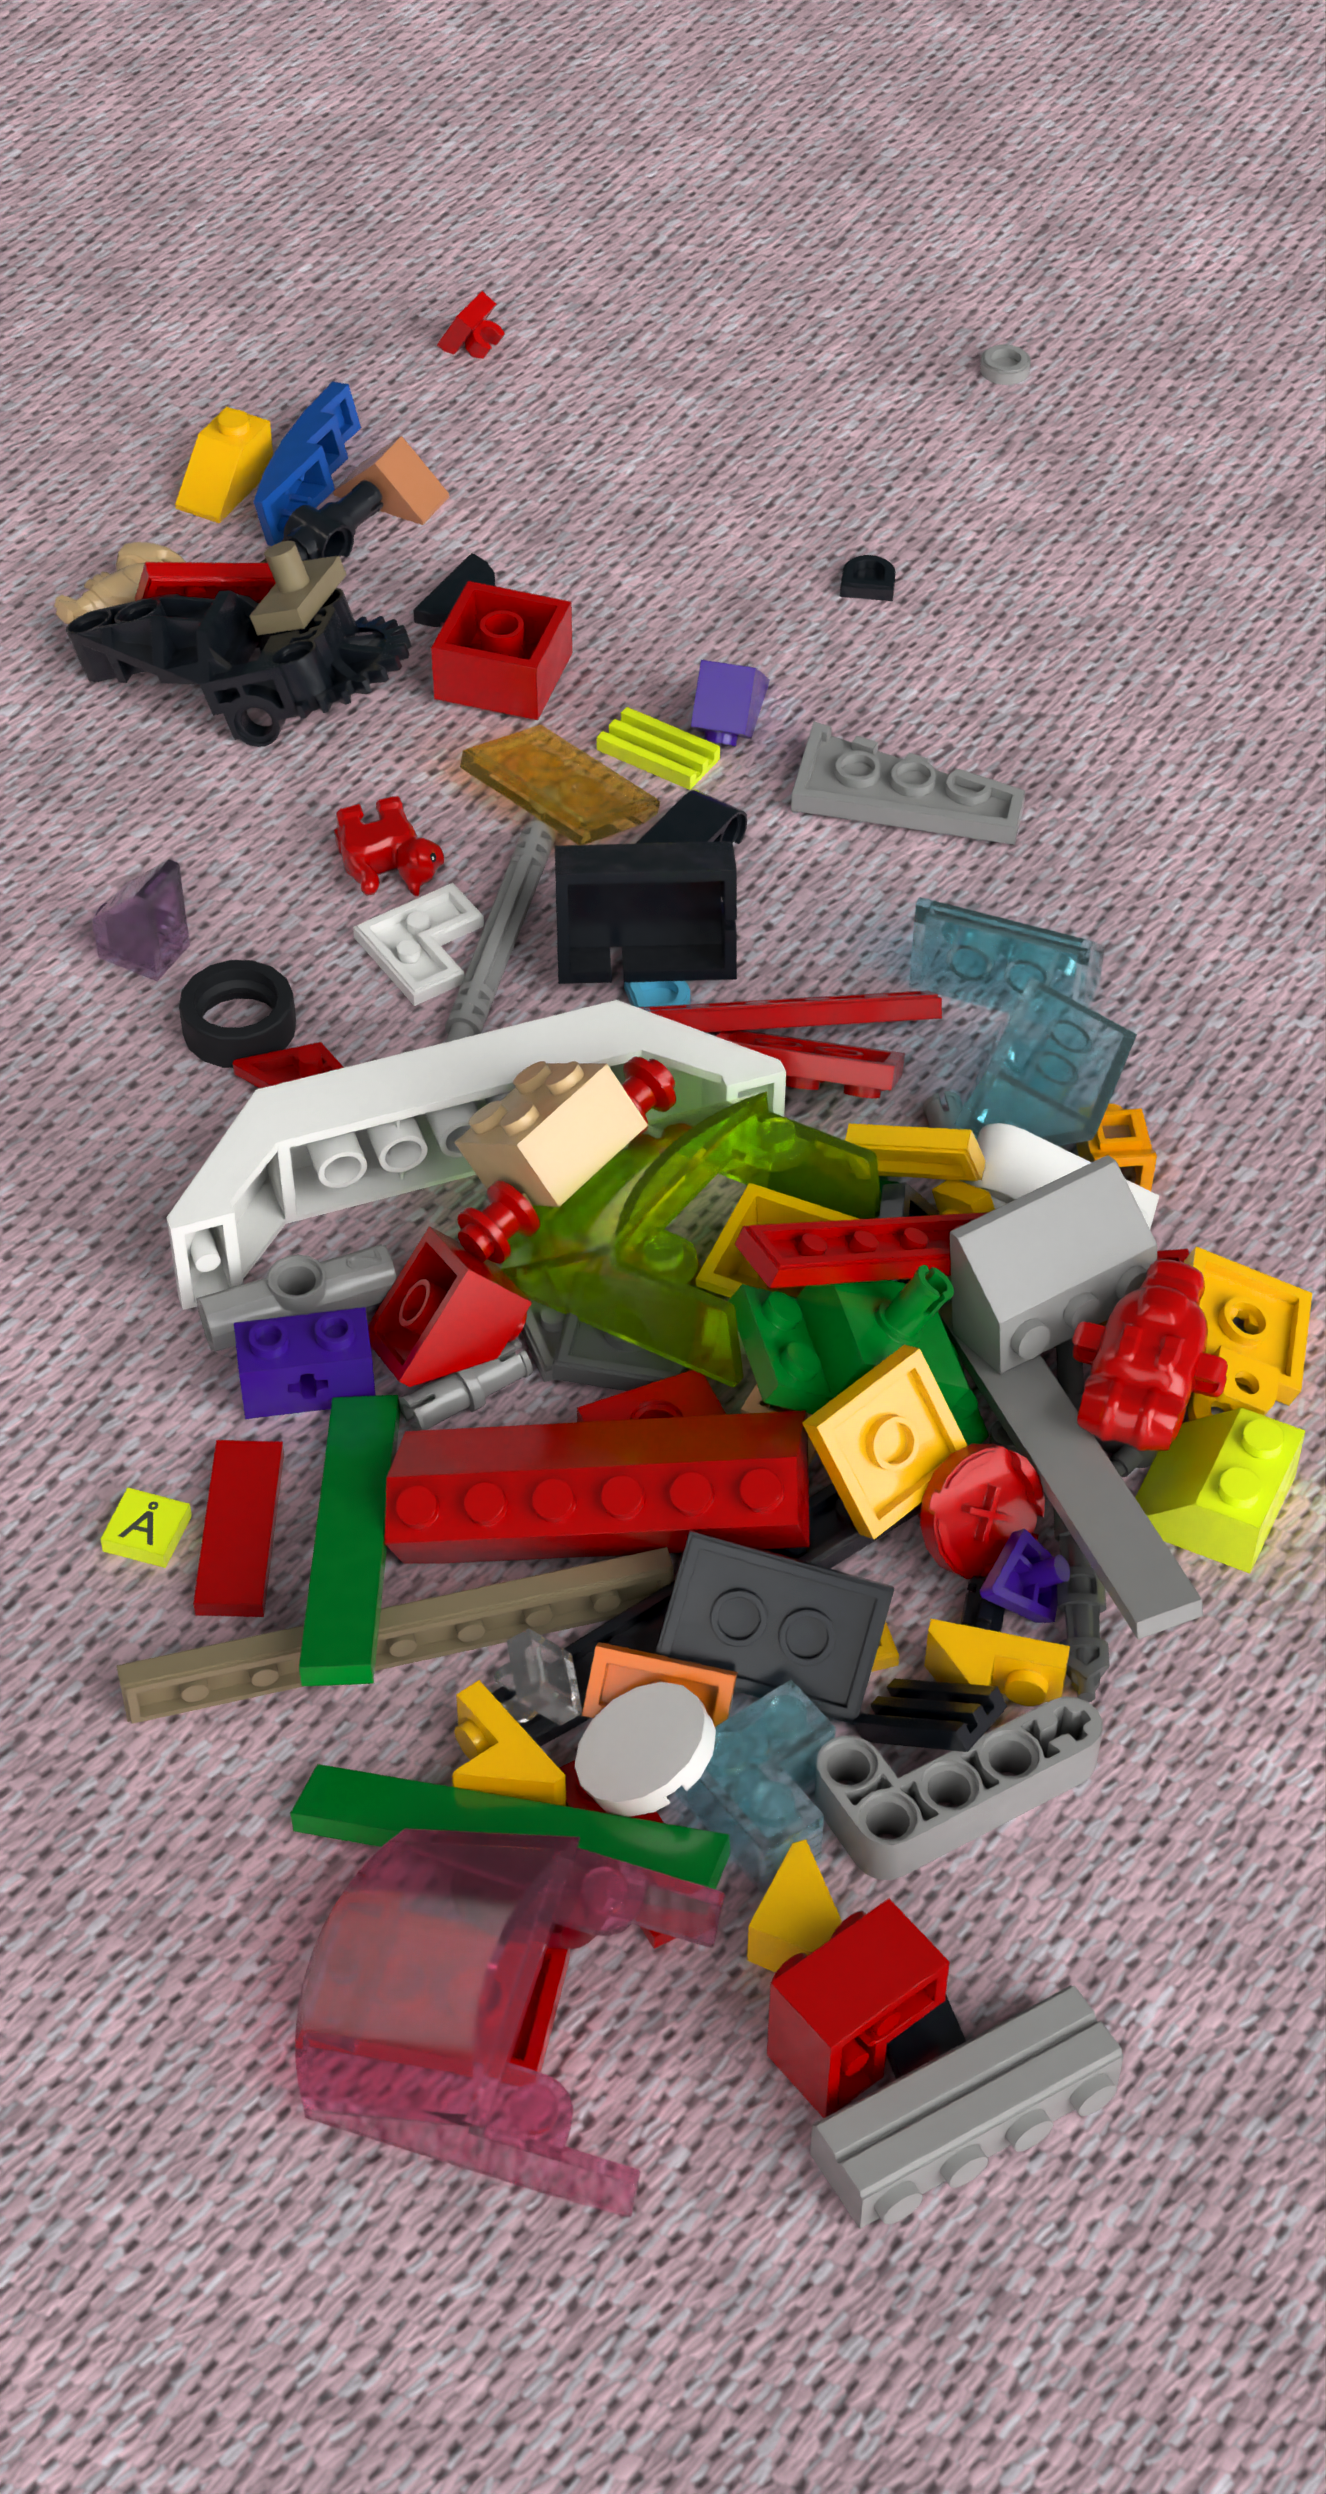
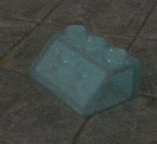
M919 897L915 905L909 987L922 991L928 990L941 996L1080 1032L1100 985L1105 946L1091 940Z
M1030 976L1002 1023L954 1124L962 1129L972 1130L976 1139L982 1127L988 1124L1002 1123L1024 1129L1057 1146L1092 1140L1101 1124L1137 1034Z

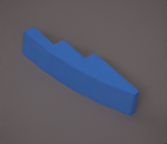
M333 381L304 410L282 439L264 470L253 502L267 545L273 546L283 540L286 522L298 507L310 505L317 508L335 490L331 475L348 459L344 443L361 429L349 384Z

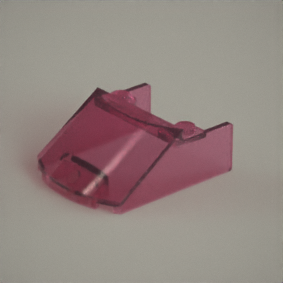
M424 1829L402 1830L385 1843L350 1881L323 1925L312 1951L300 1994L295 2031V2060L298 2087L305 2118L550 2196L631 2218L636 2203L641 2172L633 2167L566 2147L573 2116V2105L567 2090L559 2081L546 2074L509 2062L555 1923L599 1936H611L621 1933L633 1924L712 1948L718 1935L726 1895L715 1889L580 1849V1837Z

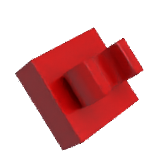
M481 291L456 316L437 346L444 352L455 355L465 344L466 350L472 357L484 358L492 348L490 344L497 345L505 335L503 329L498 324L486 320L497 304Z

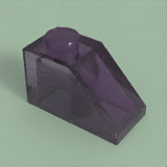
M168 859L126 883L109 902L99 907L95 917L92 919L98 958L158 981L190 946L178 862Z

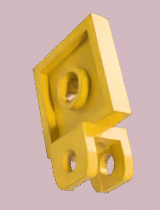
M1196 1246L1184 1263L1201 1271L1205 1281V1290L1200 1301V1307L1208 1322V1338L1205 1353L1225 1359L1228 1369L1225 1388L1219 1397H1209L1191 1392L1188 1403L1189 1421L1213 1415L1211 1407H1218L1225 1412L1242 1407L1265 1416L1273 1407L1275 1401L1289 1406L1302 1389L1312 1293ZM1235 1317L1243 1320L1244 1329L1250 1334L1241 1331L1232 1320Z

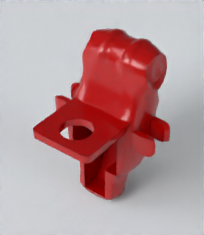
M1156 1260L1148 1268L1145 1280L1140 1285V1288L1126 1294L1116 1304L1106 1326L1090 1322H1080L1077 1325L1072 1339L1074 1344L1073 1357L1079 1362L1092 1365L1090 1377L1085 1382V1390L1077 1416L1079 1427L1102 1441L1122 1442L1133 1446L1138 1451H1169L1172 1441L1177 1437L1181 1425L1184 1423L1186 1406L1189 1403L1191 1392L1209 1397H1219L1223 1393L1227 1381V1361L1219 1356L1205 1353L1208 1338V1322L1200 1307V1301L1205 1290V1281L1201 1271L1179 1261Z

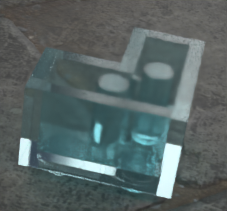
M792 1680L787 1681L715 1727L716 1736L713 1755L700 1779L687 1791L682 1785L676 1790V1796L707 1831L729 1834L731 1850L729 1857L763 1895L766 1894L792 1843L806 1839L815 1861L821 1858L824 1814L803 1790L815 1783L817 1755L824 1744L835 1738L836 1727Z

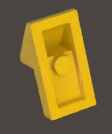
M930 1619L924 1666L936 1682L997 1686L1000 1693L1005 1694L1011 1701L1023 1706H1037L1043 1702H1049L1062 1697L1070 1646Z
M478 1680L457 1693L458 1726L455 1727L454 1733L460 1748L470 1761L453 1772V1787L566 1806L565 1774L484 1684Z

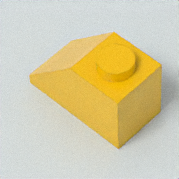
M225 407L197 436L175 503L176 509L220 524L261 481L264 470L273 456L270 421L248 414L242 410Z

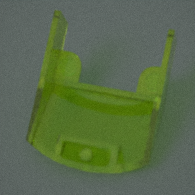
M767 1091L648 1121L647 1131L640 1137L631 1140L560 1207L533 1205L540 1220V1229L531 1237H525L516 1232L508 1240L511 1255L502 1263L501 1270L527 1298L565 1315L572 1313L581 1322L728 1386L735 1387L744 1378L735 1307L724 1299L687 1284L698 1270L697 1251L690 1241L665 1230V1228L717 1174L748 1185L750 1182L859 1219H873L875 1213L880 1210L881 1205L877 1156L871 1150L770 1112L768 1109Z

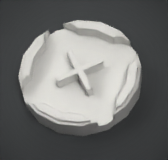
M657 1682L635 1687L613 1699L591 1720L580 1739L575 1760V1769L580 1785L607 1813L632 1817L655 1812L671 1803L666 1796L675 1792L681 1785L687 1791L700 1779L713 1755L716 1730L703 1703L683 1685Z

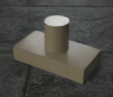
M283 541L268 548L264 556L276 584L250 615L257 635L304 629L347 575L340 556L302 561L294 541Z

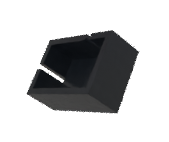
M733 841L555 846L558 984L612 983L610 947H622L624 982L737 979V929L735 922L737 920V868Z

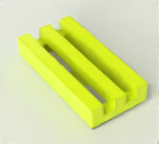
M626 707L621 712V721L614 719L609 724V733L602 731L596 737L598 751L689 790L720 760L719 745L629 707Z

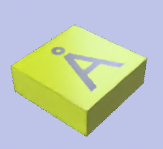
M127 1487L100 1539L103 1552L166 1568L192 1517L190 1504Z

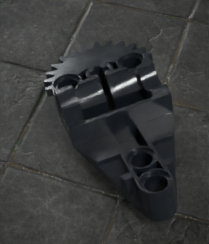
M339 588L334 590L304 629L257 635L250 615L259 603L249 596L236 594L231 590L219 591L215 599L166 594L85 613L70 622L66 628L67 635L89 681L101 682L117 678L119 683H127L132 674L147 671L157 675L162 684H200L213 716L224 714L234 740L240 739L244 743L256 747H265L272 744L279 736L287 718L300 716L301 719H304L317 709H321L323 713L329 712L334 702L338 701L345 705L351 703V695L354 693L369 694L372 692L369 684L387 682L389 680L387 672L397 671L402 668L400 660L409 658L408 648L412 647L405 626L403 624L398 626L395 619L385 622L384 617L379 616L368 622L366 616H363L355 621L344 592ZM260 648L261 654L258 660L249 662L255 649ZM259 708L264 710L271 717L273 724L261 726L254 723L249 718L247 709Z

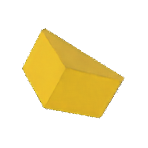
M806 1839L792 1843L748 1926L747 1961L775 1973L792 1956L798 1953L809 1955L828 1942L836 1928L842 1923Z

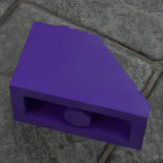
M701 660L690 727L697 731L705 732L704 739L717 745L736 747L738 737L752 739L770 679L754 667Z

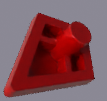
M322 1042L233 1061L234 1074L260 1089L344 1068Z

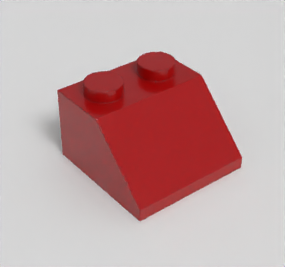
M429 1226L368 1324L370 1345L400 1383L412 1387L498 1359L506 1344L515 1340L521 1333L527 1319V1310L532 1302L494 1262L488 1259L485 1262H481L467 1252L460 1242Z

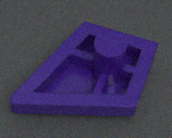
M1024 1528L1012 1532L982 1585L980 1595L983 1599L1035 1623L1055 1622L1058 1606L1057 1584L1069 1580L1070 1567L1062 1555L1052 1556Z

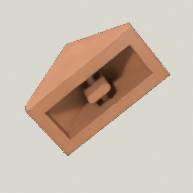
M402 436L360 463L334 490V496L343 498L361 481H370L382 494L383 499L381 502H383V508L380 511L420 525H424L449 498L448 491Z

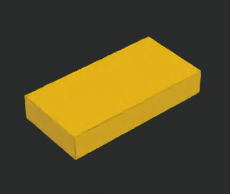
M849 1123L844 1142L862 1175L978 1181L982 1180L986 1162L972 1130Z

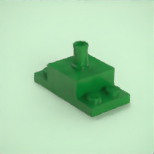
M927 1265L920 1266L907 1284L893 1280L805 1286L796 1298L782 1292H772L742 1284L729 1299L728 1304L764 1403L797 1411L806 1410L807 1413L814 1414L905 1344L920 1348L967 1445L982 1444L989 1437L978 1409V1401L970 1389L959 1362L958 1352L950 1341L938 1313L942 1305L953 1297L954 1288L945 1274L937 1268L932 1267L929 1270Z

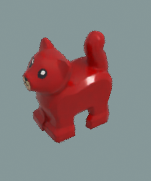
M393 796L378 800L376 802V810L380 820L370 823L361 821L364 814L360 804L340 808L336 812L337 828L334 829L336 845L342 856L346 873L361 884V891L367 896L374 895L380 884L378 875L398 868V873L405 881L410 892L414 896H419L421 886L432 880L437 868L444 864V854L436 843L417 837L412 824L407 820L403 811V803L400 797Z

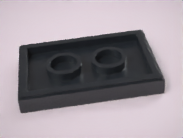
M689 1529L654 1654L738 1672L734 1689L736 1692L854 1724L860 1713L894 1593V1587Z

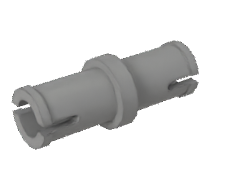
M515 1339L506 1344L498 1359L440 1377L409 1395L405 1394L399 1398V1406L405 1420L416 1419V1422L411 1424L414 1431L428 1430L466 1408L471 1412L480 1409L486 1404V1397L533 1373L532 1364L527 1352L523 1350L516 1355L515 1351L521 1348V1343Z

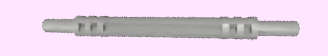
M548 788L543 792L533 820L526 823L523 827L446 1022L445 1029L448 1036L445 1042L481 1034L556 839L553 829L565 800L563 793L558 789Z

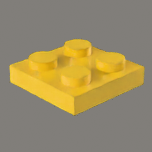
M905 1344L802 1422L858 1533L871 1539H876L922 1502V1497L936 1469L950 1454L968 1446L920 1348Z

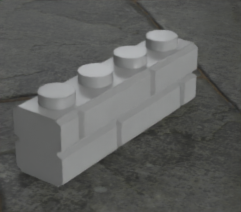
M1070 1985L812 2125L810 2155L859 2229L881 2218L884 2224H893L910 2215L923 2200L922 2194L945 2181L952 2188L969 2183L986 2168L989 2157L1010 2145L1018 2152L1035 2146L1050 2133L1055 2120L1076 2109L1080 2116H1087L1104 2107L1116 2094L1124 2056L1119 2044L1102 2021H1097L1095 2012L1076 1986L1072 1987Z

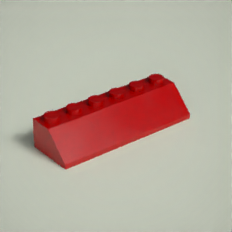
M805 1410L405 1431L387 1475L385 1545L403 1564H446L621 1556L667 1547L669 1553H683L689 1529L759 1549L809 1547L808 1434L802 1424L808 1418V1414Z

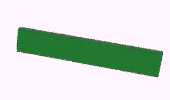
M398 1395L332 1397L299 1661L301 1686L374 1684L387 1546L385 1545L386 1481L397 1452L400 1421Z
M317 1764L290 1812L294 1832L710 1905L731 1854L729 1834Z

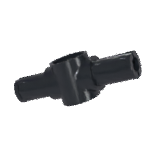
M363 480L342 499L335 503L329 502L319 510L310 505L298 507L286 522L282 542L294 541L302 561L338 555L340 557H348L353 548L357 527L383 508V502H381L383 498L380 490L370 481ZM266 558L260 563H267Z

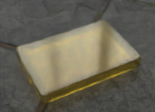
M541 724L463 750L461 769L577 845H586L644 824L658 814L660 801Z

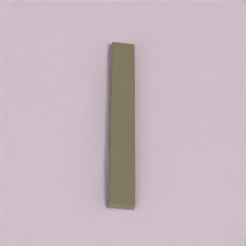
M665 1547L381 1608L375 1671L611 1620L659 1589L671 1584L673 1581V1564L668 1549ZM304 1625L116 1665L127 1722L131 1721V1724L304 1687L301 1686L299 1673Z

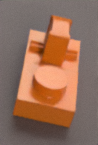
M599 1642L595 1647L582 1716L594 1718L613 1699L638 1686L657 1682L683 1685L696 1695L705 1706L716 1730L715 1745L722 1746L738 1672Z

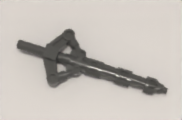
M1073 1338L1056 1346L1058 1383L1079 1412L1084 1392L1083 1363L1073 1357L1074 1344L1072 1342ZM999 1420L996 1421L991 1428L989 1444L1000 1445L1020 1454ZM1094 1435L1102 1449L1113 1454L1109 1459L1121 1477H1127L1135 1468L1151 1466L1157 1455V1451H1138L1128 1444L1117 1441H1102ZM1053 1507L1055 1540L1059 1542L1060 1555L1067 1560L1070 1567L1069 1580L1057 1584L1058 1609L1065 1613L1067 1639L1062 1640L1059 1644L1070 1646L1066 1675L1071 1680V1686L1077 1691V1698L1092 1702L1096 1698L1095 1691L1100 1685V1678L1110 1666L1108 1643L1100 1639V1613L1106 1610V1591Z

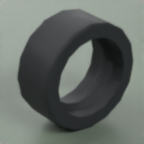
M228 960L213 964L193 975L181 991L179 1011L182 1033L188 1049L204 1062L222 1068H233V1061L236 1059L284 1050L294 1038L296 1027L294 995L287 978L272 966L253 960ZM233 999H253L265 1003L273 1009L269 1016L256 1024L240 1028L221 1027L209 1023L203 1018L209 1009L221 1002Z

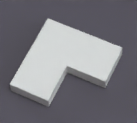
M451 883L354 926L353 933L357 942L408 1000L416 1006L462 985L465 977L464 971L441 946L484 927V916L457 886Z

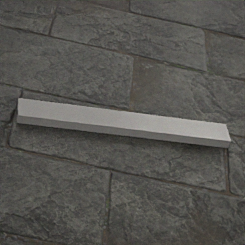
M952 1298L945 1302L938 1310V1313L950 1341L958 1352L959 1359L1020 1455L1028 1459L1040 1476L1044 1493L1136 1638L1139 1640L1202 1617V1598L1094 1435L1078 1426V1411L1041 1355L1002 1374L998 1373L953 1334Z

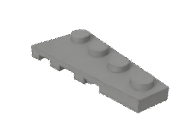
M813 721L792 791L791 811L1015 845L1024 808L1025 790L961 769H956L947 774L935 770L929 764L930 759L908 753L905 759H901L878 751V742L858 735L852 742L831 736L832 727Z

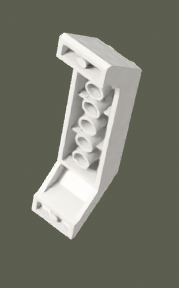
M614 1000L257 1089L166 1217L180 1304L183 1310L197 1307L196 1298L243 1285L245 1276L287 1223L476 1175L454 1142L471 1128L469 1120L473 1114L485 1105L494 1101H501L515 1088L513 1081L516 1076L534 1063L545 1061L546 1063L577 1061L578 1063L608 1064L620 1084L626 1081L623 1066L632 1057H642L646 1060L655 1059L661 1062L674 1077L675 1088L673 1089L676 1094V1103L667 1112H658L654 1109L649 1110L645 1114L648 1120V1129L644 1133L720 1157L725 1168L776 1155L779 1148L783 1147L786 1070L781 1060L619 1000Z

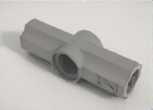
M380 1244L322 1262L305 1255L286 1256L277 1260L270 1267L267 1278L198 1297L196 1300L205 1337L211 1351L214 1350L216 1352L236 1346L235 1322L372 1306L383 1302L397 1276L393 1260L386 1245L382 1246Z

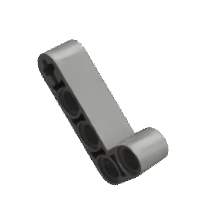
M1060 1697L982 1735L968 1752L951 1751L900 1778L896 1776L878 1750L867 1740L857 1736L833 1738L822 1746L817 1755L814 1803L822 1818L855 1864L866 1875L879 1880L900 1878L1085 1782L1092 1776L1097 1765L1103 1731L1102 1718L1098 1710L1089 1702L1077 1697ZM999 1772H1011L1017 1776H1005ZM842 1780H846V1781H853V1782L858 1783V1784H855V1785H843V1784L838 1783V1782H839V1781H842ZM938 1803H952L954 1805H957L958 1807H943L941 1805H938ZM881 1833H882V1834H891V1835H894V1836H896V1837H898V1838H895V1839H882V1838L877 1837V1836H875V1835H878V1834H881Z

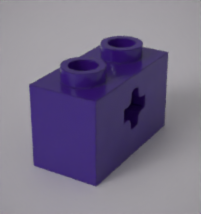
M365 1307L234 1323L245 1419L331 1409L332 1397L376 1396Z

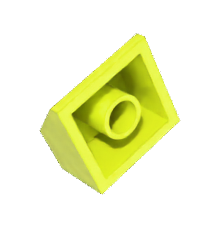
M1242 1407L1182 1423L1177 1437L1170 1445L1169 1451H1158L1135 1499L1164 1542L1250 1574L1295 1479L1305 1430Z

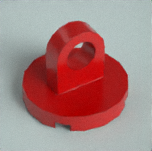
M970 1444L950 1454L933 1473L922 1497L921 1513L918 1514L926 1549L940 1567L965 1579H971L973 1576L985 1577L987 1573H990L1012 1532L1025 1528L1036 1540L1038 1539L1039 1535L1033 1532L1037 1525V1516L1044 1518L1045 1496L1041 1479L1026 1457L1000 1445Z

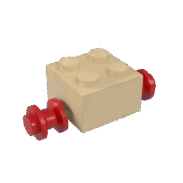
M635 1056L623 1066L626 1081L620 1084L608 1064L578 1063L577 1061L546 1063L545 1061H540L520 1072L513 1081L515 1088L501 1101L491 1102L473 1114L469 1120L471 1128L454 1142L486 1187L487 1197L490 1202L483 1211L467 1207L458 1215L457 1221L461 1229L458 1232V1239L464 1249L481 1262H485L488 1259L494 1263L501 1264L510 1257L511 1248L508 1240L516 1232L522 1236L531 1237L540 1229V1220L533 1205L560 1207L631 1140L639 1138L647 1131L648 1120L645 1114L649 1110L654 1109L658 1112H667L675 1105L676 1094L673 1089L675 1088V1080L670 1071L655 1059L646 1060Z

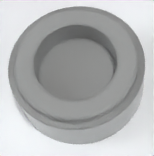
M996 345L983 352L980 372L985 379L996 384H1017L1029 376L1031 359L1027 352L1017 346Z

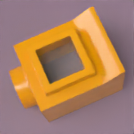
M1109 1103L1096 1107L1092 1112H1081L1076 1142L1079 1157L1089 1162H1094L1109 1155L1116 1160L1119 1167L1134 1166L1136 1172L1135 1184L1151 1191L1157 1154L1152 1149L1142 1108L1123 1109L1120 1105Z

